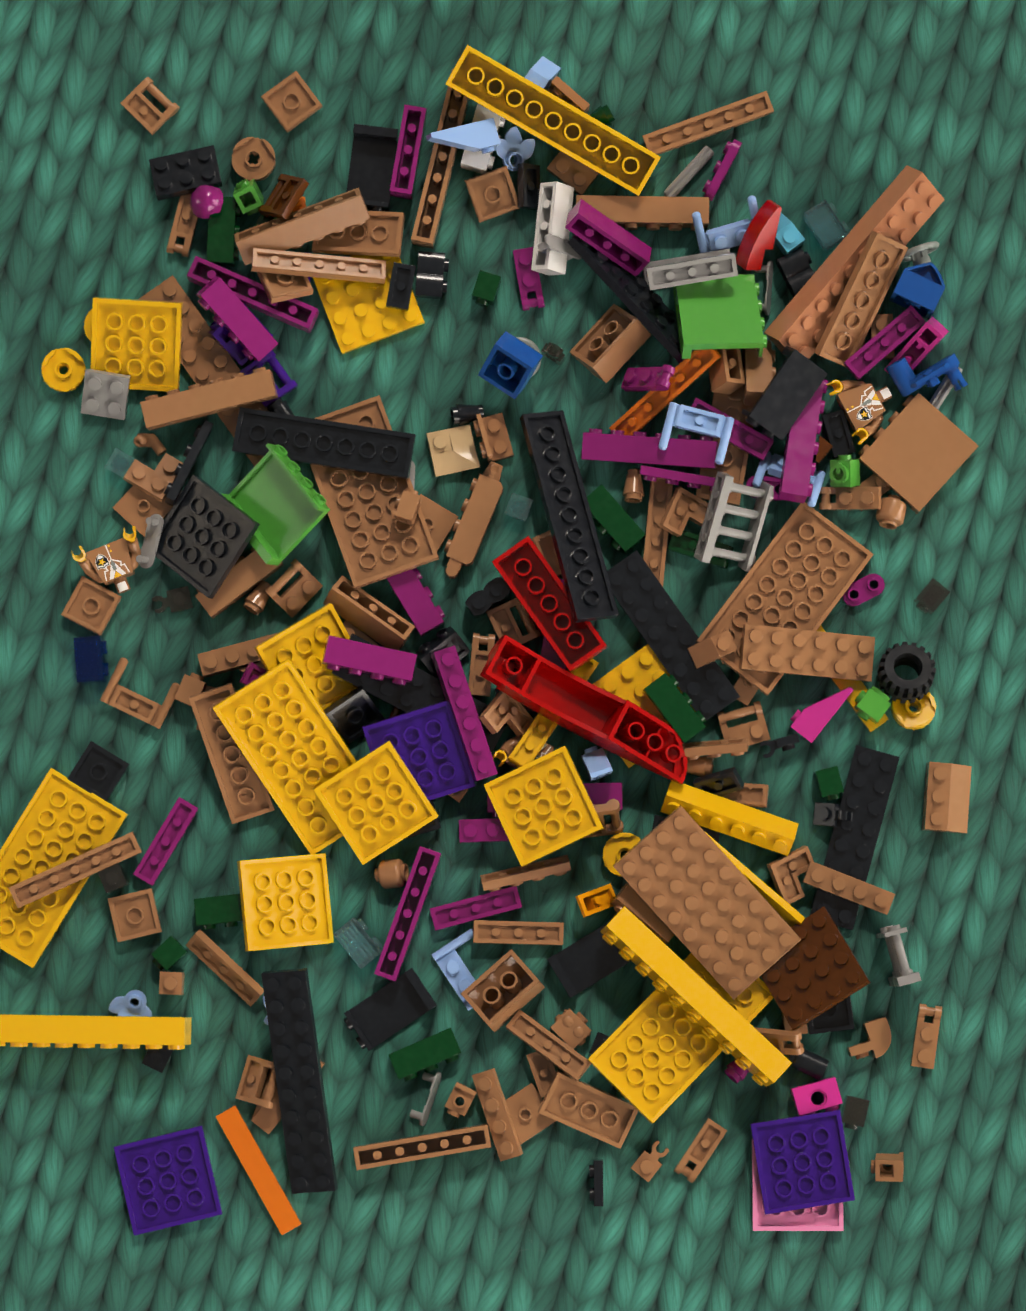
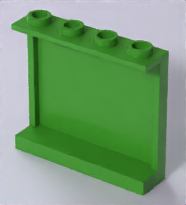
M738 274V276L673 287L682 359H691L692 350L757 348L758 357H762L763 348H767V335L763 334L765 321L764 317H760L762 301L758 300L757 297L759 296L760 289L759 283H755L754 274Z
M267 443L266 447L269 452L230 494H221L260 524L249 543L266 564L278 566L330 509L325 504V498L313 489V483L301 474L299 465L287 456V450L279 444Z

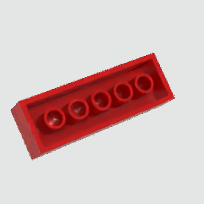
M529 536L492 561L494 567L570 673L607 648L606 643L590 621L574 622L565 586Z

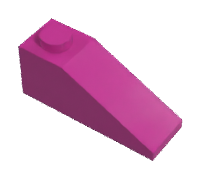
M934 317L930 318L884 370L887 372L886 368L903 357L906 358L910 367L914 370L949 331Z
M852 687L843 689L805 707L802 712L798 709L790 719L793 722L790 727L812 743L854 689Z

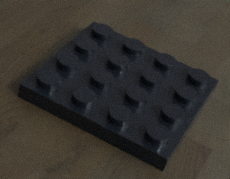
M192 475L164 520L156 557L206 597L213 599L260 524L199 476Z

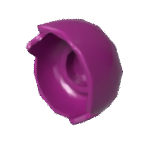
M201 185L191 194L190 208L195 216L202 219H210L211 214L221 211L223 193L220 188Z

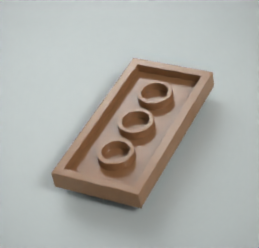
M368 211L370 219L366 220L365 223L359 226L352 225L346 227L340 233H330L319 241H313L312 251L313 253L400 257L405 214L404 212Z
M557 1070L538 1112L621 1149L638 1110L626 1100L580 1080L577 1082L569 1075Z

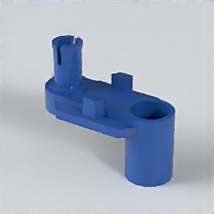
M955 353L945 357L915 375L905 357L886 368L902 397L911 394L924 385L930 386V388L940 383L938 377L942 374L947 375L955 391L960 390L961 386L965 387L968 385L958 369L960 362Z

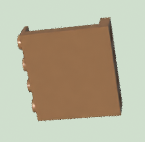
M920 393L915 397L910 395L902 404L905 408L899 414L896 411L888 420L890 425L885 430L881 427L873 436L875 439L871 446L866 444L858 453L861 456L859 458L860 463L862 462L904 499L911 506L910 509L916 514L921 511L978 447L973 440Z

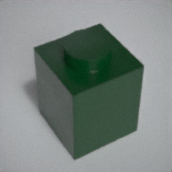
M482 270L479 271L472 293V299L476 300V304L488 307V304L494 305L501 283V276Z
M834 766L815 771L814 775L820 798L826 797L827 801L840 798L839 794L843 793L844 789L838 767Z
M170 936L151 954L154 957L152 962L160 970L165 968L166 971H169L188 951L174 936Z

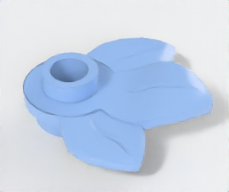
M513 126L506 132L504 139L499 138L501 144L495 147V151L502 158L503 165L507 166L509 171H517V164L524 163V160L532 156L535 148V139L522 140L518 128ZM513 156V157H514V162L511 164L510 160H511V157Z
M131 990L126 996H117L112 1000L108 1009L110 1012L118 1014V1016L152 1017L151 1010L146 1006L147 998L140 990ZM131 999H137L139 1001V1004L134 1005L131 1002Z

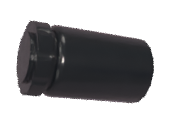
M805 1048L804 1053L801 1055L786 1056L792 1062V1068L819 1081L829 1063V1060Z

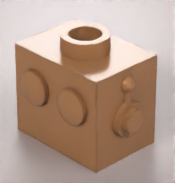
M570 1008L565 1009L561 1015L558 1014L554 1018L555 1023L550 1027L573 1049L577 1045L582 1046L586 1042V1037L590 1036L592 1031L586 1025L588 1020L580 1012L575 1014Z

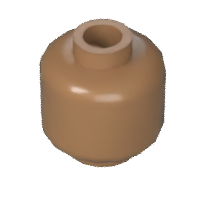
M888 495V497L881 499V509L876 511V520L883 528L896 529L904 522L907 506L901 501L899 496Z
M398 858L382 860L378 868L375 869V880L385 889L400 888L408 880V865Z

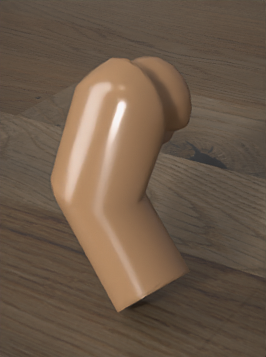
M139 433L134 438V444L137 447H152L158 456L167 450L153 433Z

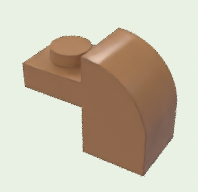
M886 1017L863 1023L868 1041L847 1047L849 1056H855L856 1059L869 1056L868 1051H872L873 1057L878 1058L888 1050L891 1044V1030Z

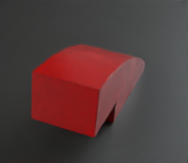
M767 200L759 209L748 226L739 246L736 264L745 270H761L765 249L773 250L782 207L772 200Z

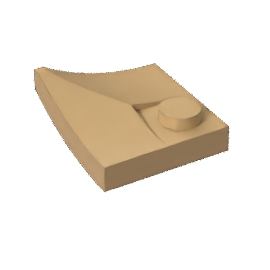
M470 424L426 433L435 477L480 468Z

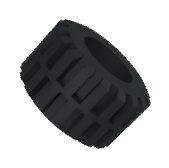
M902 642L901 646L896 643L892 649L889 647L881 657L877 671V681L880 682L879 688L880 690L885 689L884 693L887 696L891 695V700L895 702L896 699L901 700L900 703L904 704L906 700H909L910 703H914L916 698L921 700L924 694L927 695L932 686L936 673V668H934L935 661L934 659L930 660L932 655L930 652L925 653L923 646L920 648L916 647L917 643L912 642L911 645H908L907 642ZM900 665L910 666L917 672L918 677L913 680H904L895 673L894 668Z

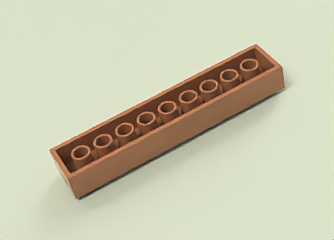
M906 165L765 330L764 333L781 353L788 346L796 349L808 359L814 354L872 231L906 246L945 199L923 172Z

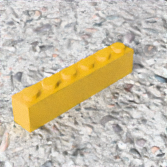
M672 780L660 811L670 815L681 805L699 826L785 856L789 855L799 825L793 821L684 783H676Z

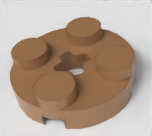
M244 138L233 149V169L242 179H248V181L252 179L255 181L264 180L272 173L276 166L275 152L270 143L262 138ZM249 155H258L260 157L258 158V163L249 164Z

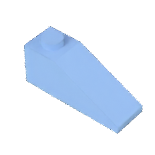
M494 118L432 132L426 136L427 141L472 152L482 151V154L495 151L494 147L501 144Z
M593 746L584 750L585 754L581 755L590 782L612 774V767L603 748L598 749L597 746Z

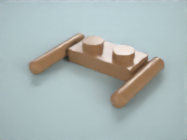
M120 658L100 701L160 729L175 700L174 698L180 685L173 683L163 704L160 705L118 684L128 664L126 658Z

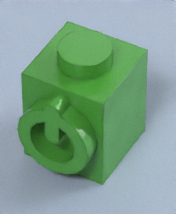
M245 179L236 184L233 196L242 213L252 215L258 212L260 206L264 205V197L255 180L248 181V179Z
M838 455V459L830 460V487L860 486V459H851V455Z
M874 686L866 692L862 690L854 700L857 702V705L854 707L858 710L856 714L863 720L868 721L870 719L876 724L891 706L889 703L890 698Z

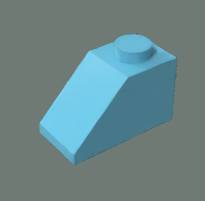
M781 213L774 243L785 256L804 244L805 238L795 225Z

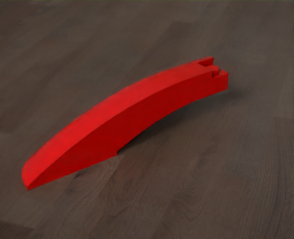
M507 635L502 636L493 646L487 656L488 660L480 676L495 684L498 690L580 737L676 783L683 784L687 773V756H685L681 738L668 724L629 700H624L566 671Z

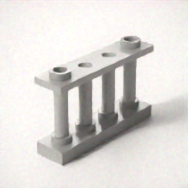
M730 248L651 261L643 269L644 278L649 285V290L738 276L735 253H730Z
M718 471L694 557L701 562L709 564L713 556L739 561L738 567L749 572L751 566L755 563V552L769 502L772 501L774 496V486L762 481L760 489L733 482L734 477ZM736 492L757 497L754 510L728 505L729 493ZM727 513L750 518L748 531L722 526L723 515ZM724 535L745 540L742 552L715 547L717 536Z
M900 924L880 928L881 933L876 934V938H885L894 969L892 972L893 976L888 977L890 986L900 987L921 981L920 973L913 972L909 968L900 934L908 932L907 927L901 928Z

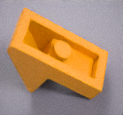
M610 883L575 897L584 918L613 907L610 903L616 895Z

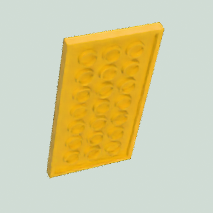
M288 658L213 706V710L309 853L316 854L343 837V834L313 789L357 760Z
M50 768L0 849V949L31 968H34L89 877L20 908H17L9 887L112 841L128 816L127 813L94 793H89L68 780V777L53 768Z
M692 953L683 960L749 1023L774 998L766 984L758 978L733 1000ZM657 989L587 1059L651 1124L664 1113L722 1052L718 1047L720 1044L714 1038H708L702 1032L703 1027L697 1022L695 1024L692 1023L685 1016L687 1013L681 1007H675L668 1000L670 996L664 991L659 992Z

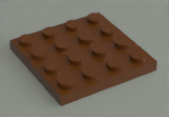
M825 907L806 917L802 924H795L791 927L801 938V941L761 975L792 1030L799 1029L871 983Z

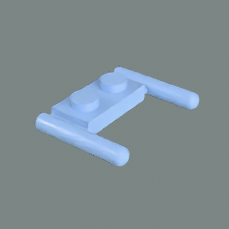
M750 195L747 198L751 216L750 220L747 218L706 230V233L704 232L700 212L692 213L700 253L728 249L741 244L748 226L759 211L754 195Z
M670 402L658 447L660 450L667 449L673 426L694 433L721 438L715 463L722 465L735 419Z
M768 451L764 460L759 462L752 485L756 488L760 487L766 471H768L767 474L781 479L784 456L775 453L771 455V452ZM815 469L814 476H810L809 483L813 484L811 497L808 498L807 505L811 508L815 507L826 475L822 470L816 471Z
M469 929L431 954L468 1011L472 1009V1006L461 993L475 979L455 949L473 938V929Z

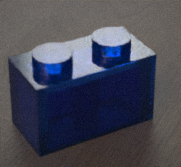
M102 636L74 638L77 683L106 682V676H110L109 663H105L104 654H108L107 641H103Z

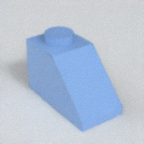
M542 56L529 70L525 78L547 91L551 81L557 76L561 68Z

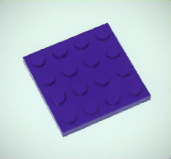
M449 700L362 727L370 752L390 740L428 800L475 786Z
M840 1109L750 1124L765 1215L855 1200Z
M203 1125L114 1146L134 1236L223 1214Z

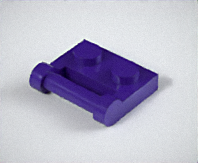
M273 350L261 361H254L240 371L244 375L252 374L254 369L261 368L268 362L281 379L284 386L279 389L276 385L278 398L262 402L265 408H268L276 400L282 398L298 386L296 381L291 380L278 362Z

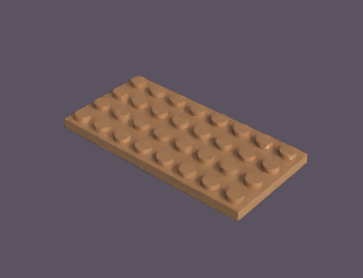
M380 395L314 418L392 431ZM310 464L320 494L325 498V504L330 509L327 514L355 589L439 560L421 507L413 526L393 520L391 517V511L397 510L394 508L397 497L402 496L403 490H406V488L414 490L410 477L409 479Z
M806 502L804 504L800 503L696 642L699 643L710 636L713 637L729 629L738 650L719 660L768 696L784 673L739 669L743 624L817 631L874 554L814 508L809 507Z
M681 805L613 865L733 1000L801 941V938Z

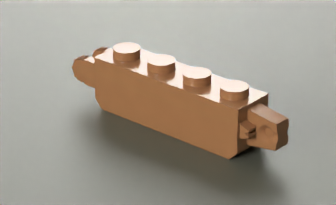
M491 461L483 475L480 474L478 479L474 478L469 489L473 491L470 499L465 498L461 511L464 512L461 520H456L452 529L456 533L453 540L448 539L444 548V552L447 553L446 558L449 559L445 570L449 579L457 577L462 565L470 566L475 560L503 493L502 484L499 482L503 466Z

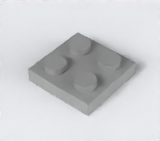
M86 369L81 413L125 420L131 376Z

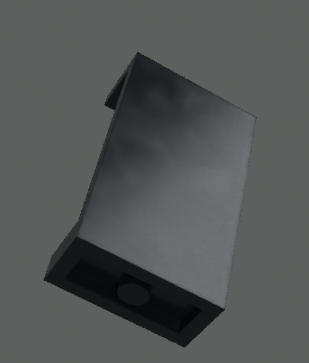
M354 124V138L346 192L359 187L367 209H370V211L389 212L390 185L397 151L398 129Z
M788 346L782 351V354L787 357L752 410L747 411L743 409L741 412L747 417L746 422L755 428L759 425L764 429L762 433L772 440L775 437L780 440L784 439L828 374L796 349Z
M607 923L547 959L570 998L631 962V960L626 961L618 953L620 950L614 944L611 946L602 938L603 934L600 931Z
M411 968L399 976L396 982H390L344 1013L346 1018L343 1020L350 1030L355 1029L359 1035L356 1040L362 1049L367 1047L370 1051L436 1007L437 1004L414 969Z

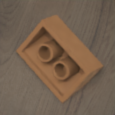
M613 304L569 353L594 376L607 383L645 343L651 334L636 317Z
M940 762L926 763L922 830L967 834L972 766Z
M511 949L466 988L461 995L485 1023L496 1032L545 987Z

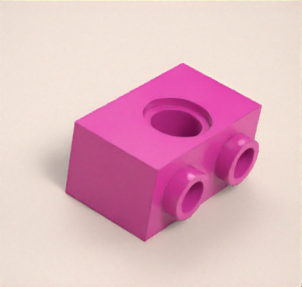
M834 1076L790 1089L799 1116L814 1114L821 1109H825V1111L839 1109L838 1105L843 1103ZM814 1092H820L823 1095V1101L818 1105L813 1104L811 1101V1096Z

